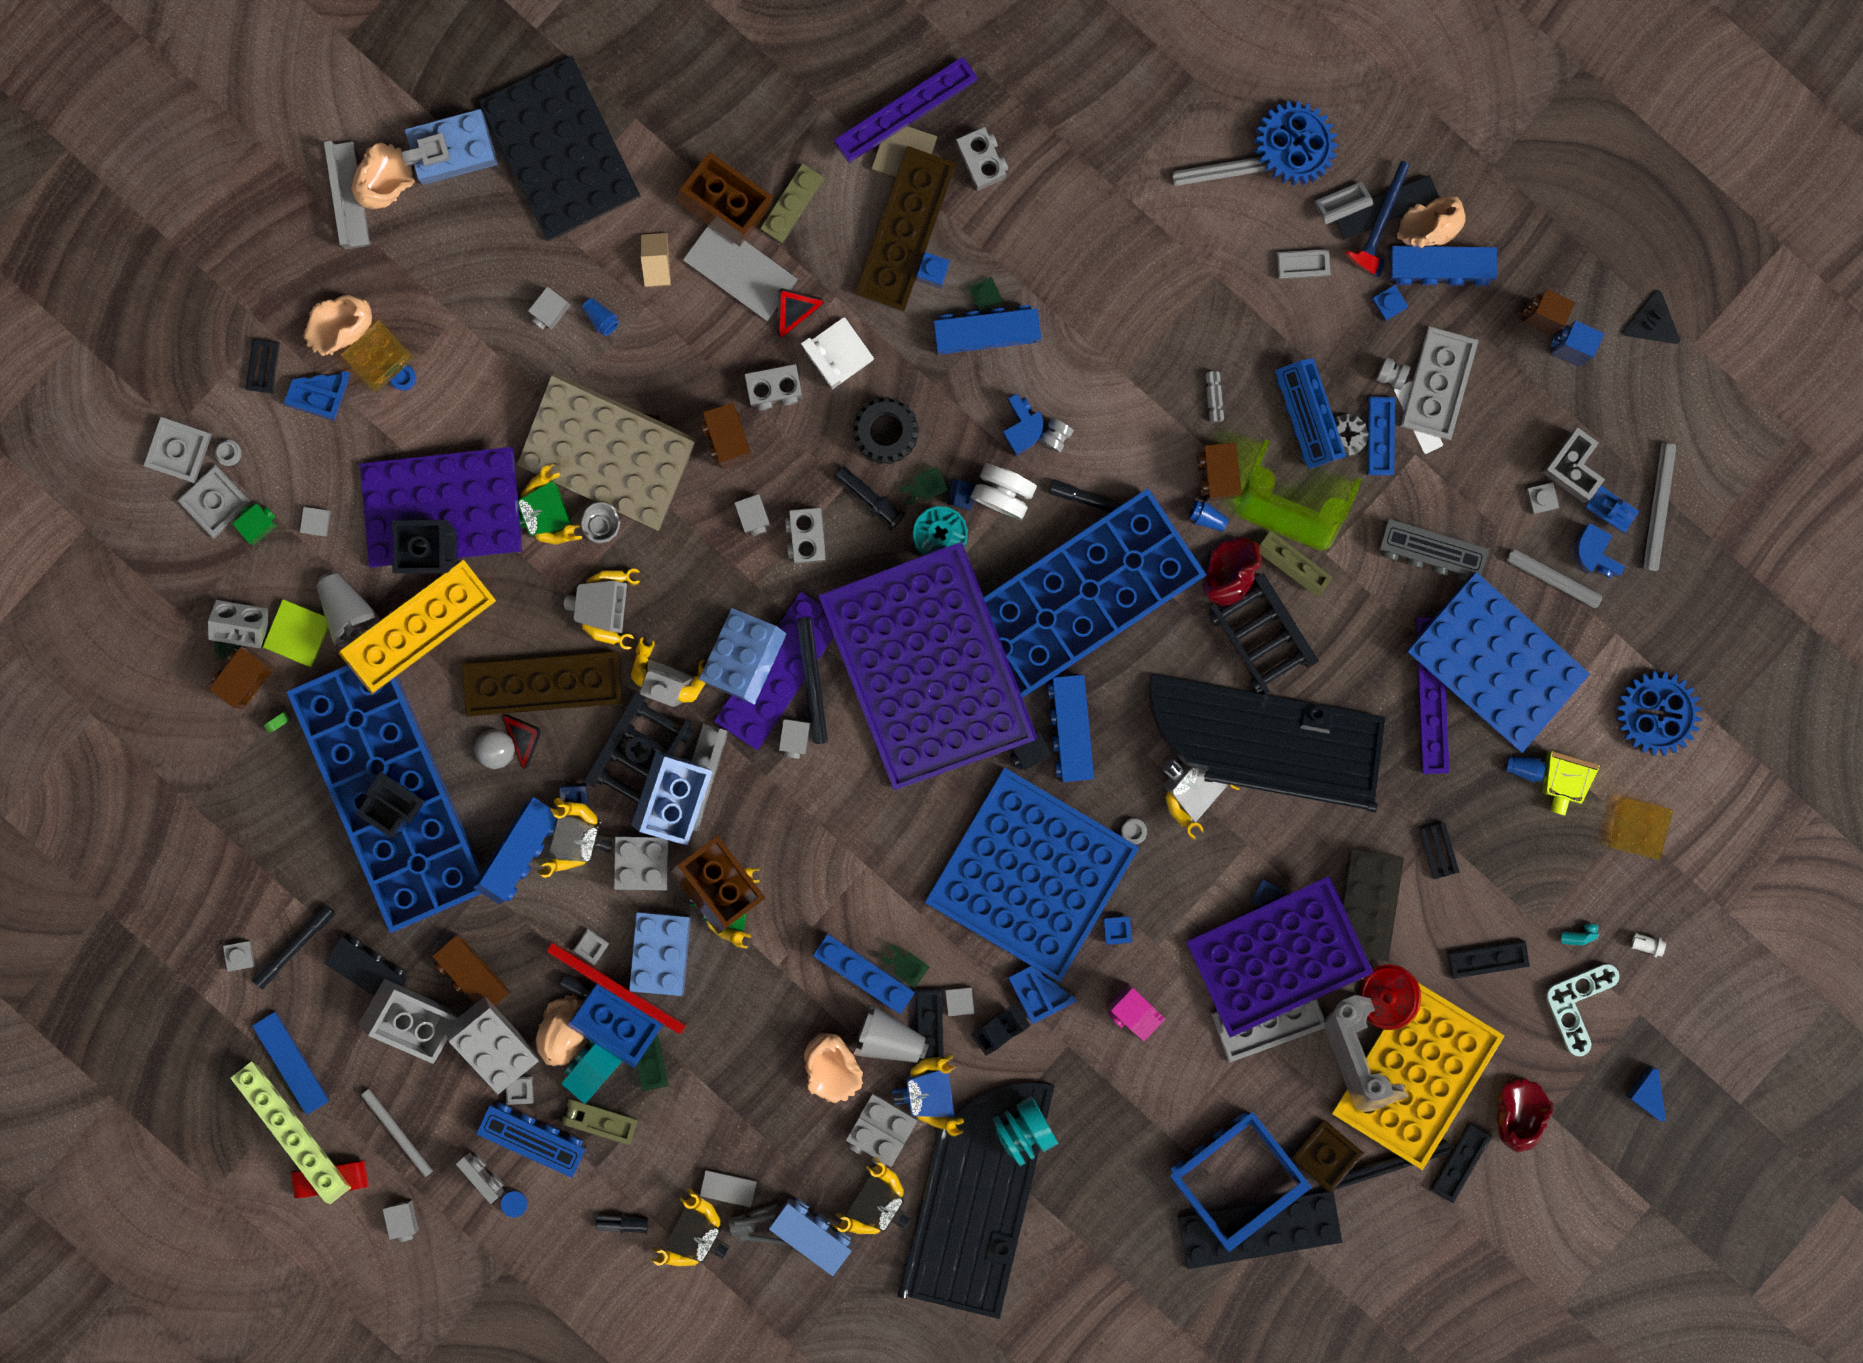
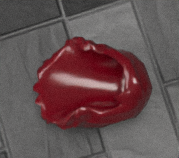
M1237 537L1235 540L1223 541L1216 549L1211 550L1210 564L1206 570V579L1202 585L1205 595L1211 602L1219 605H1231L1243 599L1253 584L1255 571L1262 565V557L1259 553L1261 548L1257 542L1251 541L1247 537L1244 539Z
M1515 1079L1514 1083L1506 1082L1505 1086H1502L1501 1093L1498 1095L1499 1104L1496 1120L1501 1142L1512 1151L1519 1153L1532 1150L1541 1142L1543 1132L1547 1128V1122L1550 1121L1554 1108L1553 1102L1549 1101L1546 1093L1543 1092L1542 1087L1537 1082H1529L1527 1079H1523L1521 1082Z

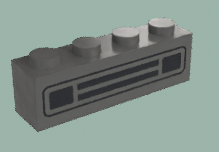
M1388 519L1385 521L1377 551L1383 552L1382 557L1397 561L1398 557L1408 560L1407 564L1413 567L1422 568L1423 565L1433 567L1432 572L1447 576L1448 572L1458 575L1457 580L1465 582L1473 572H1477L1482 576L1489 549Z

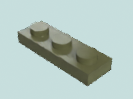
M802 164L760 230L783 244L821 186L824 177Z
M1271 530L1259 545L1261 548L1259 553L1264 558L1272 562L1317 597L1324 592L1333 578Z

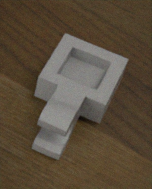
M443 133L417 140L419 148L401 153L407 166L418 163L423 160L425 167L451 160Z

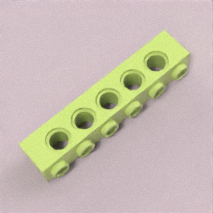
M251 1061L231 1077V1080L324 1202L332 1204L351 1188L257 1064Z

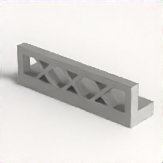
M332 141L324 142L340 246L344 249L371 246L365 207L358 204L351 190L353 178L358 167L355 143L334 144Z
M707 724L702 726L692 762L705 765L712 770V774L693 828L694 831H699L729 732Z

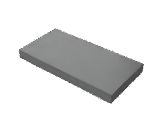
M709 225L683 259L685 263L767 322L778 308V291L782 288L791 290L798 281L796 277L746 241L739 247Z
M1427 327L1400 427L1449 441L1452 439L1479 340L1434 327Z
M1317 999L1232 1038H1229L1218 1011L1211 1012L1229 1063L1325 1028V1020Z

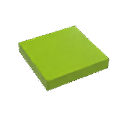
M283 599L263 648L306 666L313 667L329 629L326 618L323 615Z

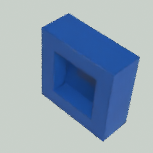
M1396 285L1372 298L1384 321L1408 308Z
M1130 916L1103 918L1106 945L1132 943Z

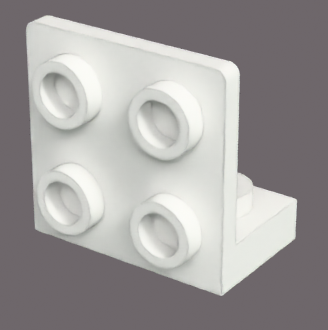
M842 318L814 339L808 338L801 343L802 348L832 390L874 360L846 318Z

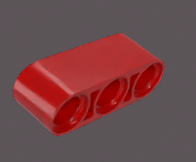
M365 1160L334 1164L351 1186L348 1191L369 1187ZM301 1170L290 1172L294 1199L319 1195Z

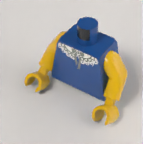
M947 1054L943 1058H924L907 1074V1087L893 1089L894 1104L910 1103L911 1115L916 1116L918 1120L947 1130L952 1136L963 1133V1130H958L956 1124L964 1123L963 1118L960 1117L953 1120L950 1118L954 1117V1106L949 1073L956 1068V1065L951 1066L947 1061L951 1060L953 1056L952 1054Z

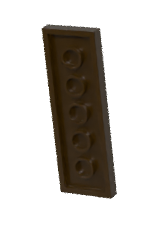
M907 146L859 281L856 295L905 312L957 163Z
M619 652L462 665L466 717L623 704Z

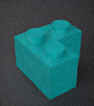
M592 1041L589 1043L592 1048L589 1051L584 1048L564 1073L568 1076L561 1083L584 1104L587 1103L622 1063V1060Z

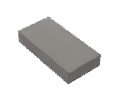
M1361 181L1318 199L1314 203L1315 208L1326 225L1373 205V200Z
M1329 249L1276 253L1278 279L1327 277L1331 275Z
M706 1170L700 1196L751 1207L757 1181Z

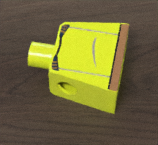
M1547 751L1542 793L1554 797L1550 812L1565 816L1569 801L1582 804L1600 765L1553 751Z

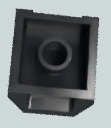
M448 520L392 521L394 561L392 563V573H448L457 563V531Z

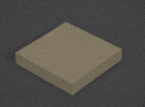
M906 126L880 143L872 171L896 178L907 146L932 154L937 136Z

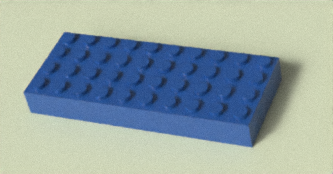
M1147 488L985 596L984 600L1023 698L1205 577L1206 574L1149 488Z
M347 665L287 691V695L389 932H396L481 895L482 893L474 889L473 886L483 872L399 676L397 675L371 695ZM380 772H383L425 800L413 821L406 824L397 838H390L356 815L367 797H369L365 793Z

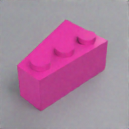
M1129 983L1107 1004L1110 1009L1107 1014L1121 1028L1126 1025L1143 1041L1165 1020Z

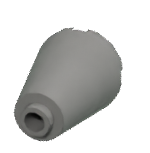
M328 572L318 579L319 582L316 588L331 639L335 645L337 644L339 647L349 645L360 637L361 634L381 621L378 614L338 573Z
M869 1006L867 1011L872 1014L868 1013L867 1018H864L855 1045L860 1047V1049L856 1048L853 1052L854 1055L915 1063L918 1062L919 1058H925L929 1044L924 1043L925 1037L876 1006Z

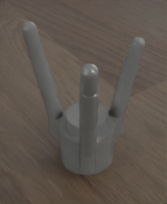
M777 1203L730 1217L732 1237L740 1236L741 1242L756 1241L789 1245L783 1239L750 1235V1232H754V1223L777 1218V1213L756 1216L778 1208L779 1205Z

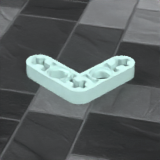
M1598 965L1557 982L1546 990V1000L1567 1050L1575 1056H1584L1591 1049V1040L1575 1002L1615 986L1619 981V972L1612 965ZM1604 969L1613 973L1609 977L1610 982L1607 983L1606 980L1597 981L1596 983L1599 987L1595 988V982L1590 977V974L1593 973L1594 978H1598L1603 975L1602 970ZM1581 978H1585L1589 982V989L1585 993H1579L1575 987L1576 982ZM1569 983L1570 990L1575 997L1571 998V994H1566L1561 997L1562 1002L1560 1003L1558 1000H1552V996L1555 995L1554 990L1557 989L1560 992L1569 990L1566 987V984ZM1568 1012L1575 1016V1023L1571 1027H1565L1561 1022L1562 1016ZM1580 1028L1581 1031L1575 1033L1579 1040L1585 1041L1581 1045V1051L1577 1048H1572V1045L1575 1044V1039L1571 1034L1567 1037L1566 1032H1573Z

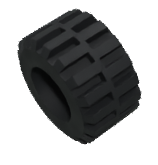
M889 397L875 398L870 403L864 404L863 408L856 414L857 416L853 424L854 440L862 455L864 454L870 461L873 460L878 464H894L896 461H902L907 455L909 456L914 446H916L918 421L906 403L900 402L899 399H891ZM881 416L894 417L901 425L899 440L889 446L879 445L871 437V425L875 419Z

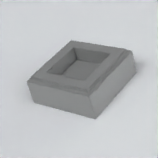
M304 507L300 533L327 537L331 511Z
M587 929L573 951L595 965L610 943L590 929Z
M972 987L946 990L948 1016L974 1014Z
M532 1076L519 1077L506 1088L507 1105L534 1103Z

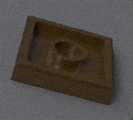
M1324 1119L1290 1160L1331 1194L1365 1153Z

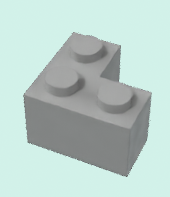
M1579 428L1572 430L1542 473L1583 503L1590 501L1605 480L1584 465L1599 442Z

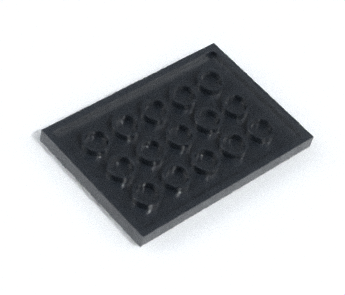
M573 56L479 101L548 242L641 197Z

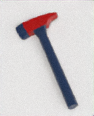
M1400 161L1367 243H1365L1361 250H1356L1354 253L1346 250L1344 253L1355 265L1375 277L1381 276L1384 267V259L1375 257L1376 246L1410 167V164L1405 161Z

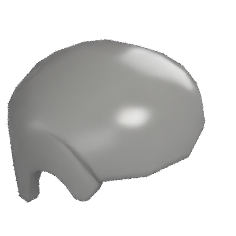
M597 502L585 509L581 516L580 524L585 537L594 543L600 544L609 542L617 535L620 519L614 506L605 502Z
M498 729L483 731L475 739L473 747L478 762L490 769L505 767L513 759L515 751L514 743L510 736Z

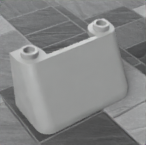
M1354 995L1339 1002L1325 1019V1030L1354 1106L1360 1111L1369 1112L1404 1099L1408 1095L1403 1084L1394 1085L1384 1075H1372L1356 1032L1368 1028L1366 1019L1375 1009L1371 998Z

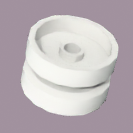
M985 463L980 477L993 487L977 484L970 498L1000 513L1022 520L1028 507L1024 502L1015 498V496L1023 499H1032L1037 485L1015 472Z

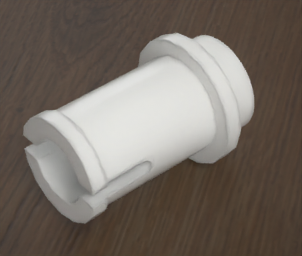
M1638 933L1634 934L1631 949L1651 953L1655 958L1657 956L1662 957L1666 948V942L1662 941V938L1654 939Z

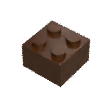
M1236 442L1204 446L1200 450L1199 455H1197L1198 471L1203 470V479L1199 481L1201 496H1205L1206 502L1237 499L1242 493Z
M240 647L239 650L234 649L226 659L228 664L224 670H218L210 681L212 686L209 690L233 708L245 709L276 667L252 649Z

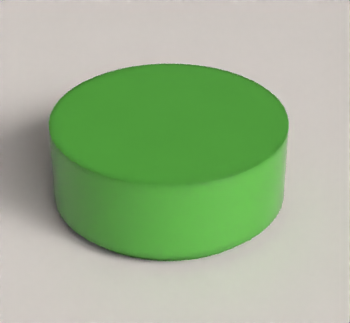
M284 711L263 726L268 733H272L290 721V718Z

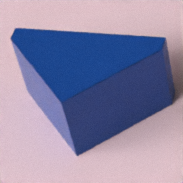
M1648 1067L1626 1097L1653 1118L1659 1121H1666L1659 1069Z

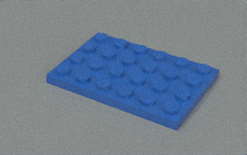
M1473 572L1406 649L1407 653L1521 753L1590 675L1586 669L1477 572Z

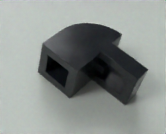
M1015 1004L991 1018L973 1032L971 1036L985 1056L999 1049L1014 1036L1025 1031L1031 1024L1028 1022L1024 1012Z

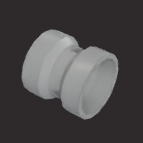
M1386 357L1376 381L1380 383L1388 382L1393 388L1400 391L1409 374L1410 366L1395 364L1393 359Z
M1052 417L1048 423V430L1043 432L1038 440L1060 453L1064 448V441L1071 437L1074 430Z

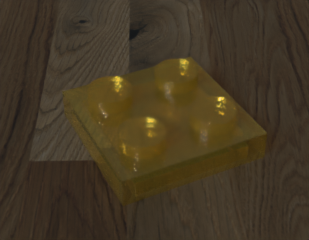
M380 320L374 323L363 336L341 354L375 393L382 389L414 359Z
M1620 797L1608 847L1661 860L1673 810Z

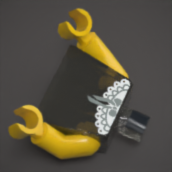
M560 798L554 800V803L559 808L550 809L552 814L558 818L548 857L551 860L548 862L546 859L540 858L537 861L540 866H545L543 870L537 871L542 877L547 878L553 872L584 865L586 862H591L595 849L610 853L613 837L599 834L601 820L597 819L596 814L586 804L576 802L564 803Z
M877 1157L873 1158L877 1163L875 1168L866 1166L870 1175L847 1210L846 1216L841 1213L836 1214L842 1221L839 1225L832 1224V1227L838 1231H849L856 1234H877L880 1231L885 1232L891 1222L905 1230L912 1219L911 1215L900 1209L905 1198L903 1197L904 1189L897 1174L884 1166Z
M687 1189V1192L691 1195L690 1199L683 1200V1198H680L686 1208L663 1247L667 1251L657 1246H654L652 1249L659 1253L657 1258H649L656 1265L693 1266L699 1262L703 1263L708 1253L723 1260L730 1247L717 1239L722 1227L720 1226V1218L713 1205L697 1196L692 1189Z

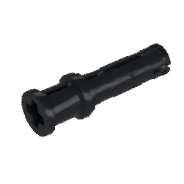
M845 465L834 476L835 480L871 509L870 512L873 517L877 516L888 525L889 531H892L906 515L903 511L899 512L893 507L887 497H880Z

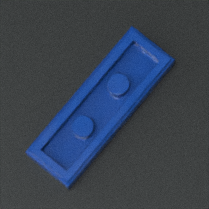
M1368 397L1367 475L1394 476L1395 397Z

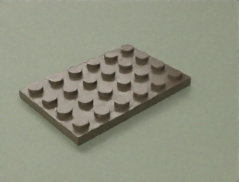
M553 373L517 466L539 474L543 466L554 463V466L550 469L552 475L560 473L559 478L553 479L556 484L595 502L610 504L616 508V512L659 531L697 439L557 373Z

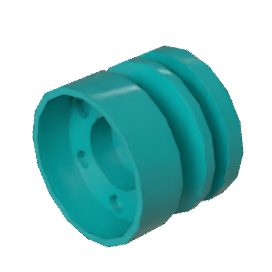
M936 506L927 509L918 517L914 525L913 540L916 550L921 556L961 541L964 548L967 544L968 529L965 520L957 511L949 507ZM936 528H940L942 531L947 530L948 533L945 534V540L941 541L940 538L935 539L933 537L936 534Z
M1032 1096L1017 1104L1020 1116L1016 1119L1008 1110L1004 1111L1009 1123L1004 1125L999 1115L993 1118L996 1134L1008 1155L1019 1166L1026 1163L1020 1152L1026 1150L1031 1160L1035 1158L1032 1145L1037 1144L1043 1152H1046L1059 1144Z

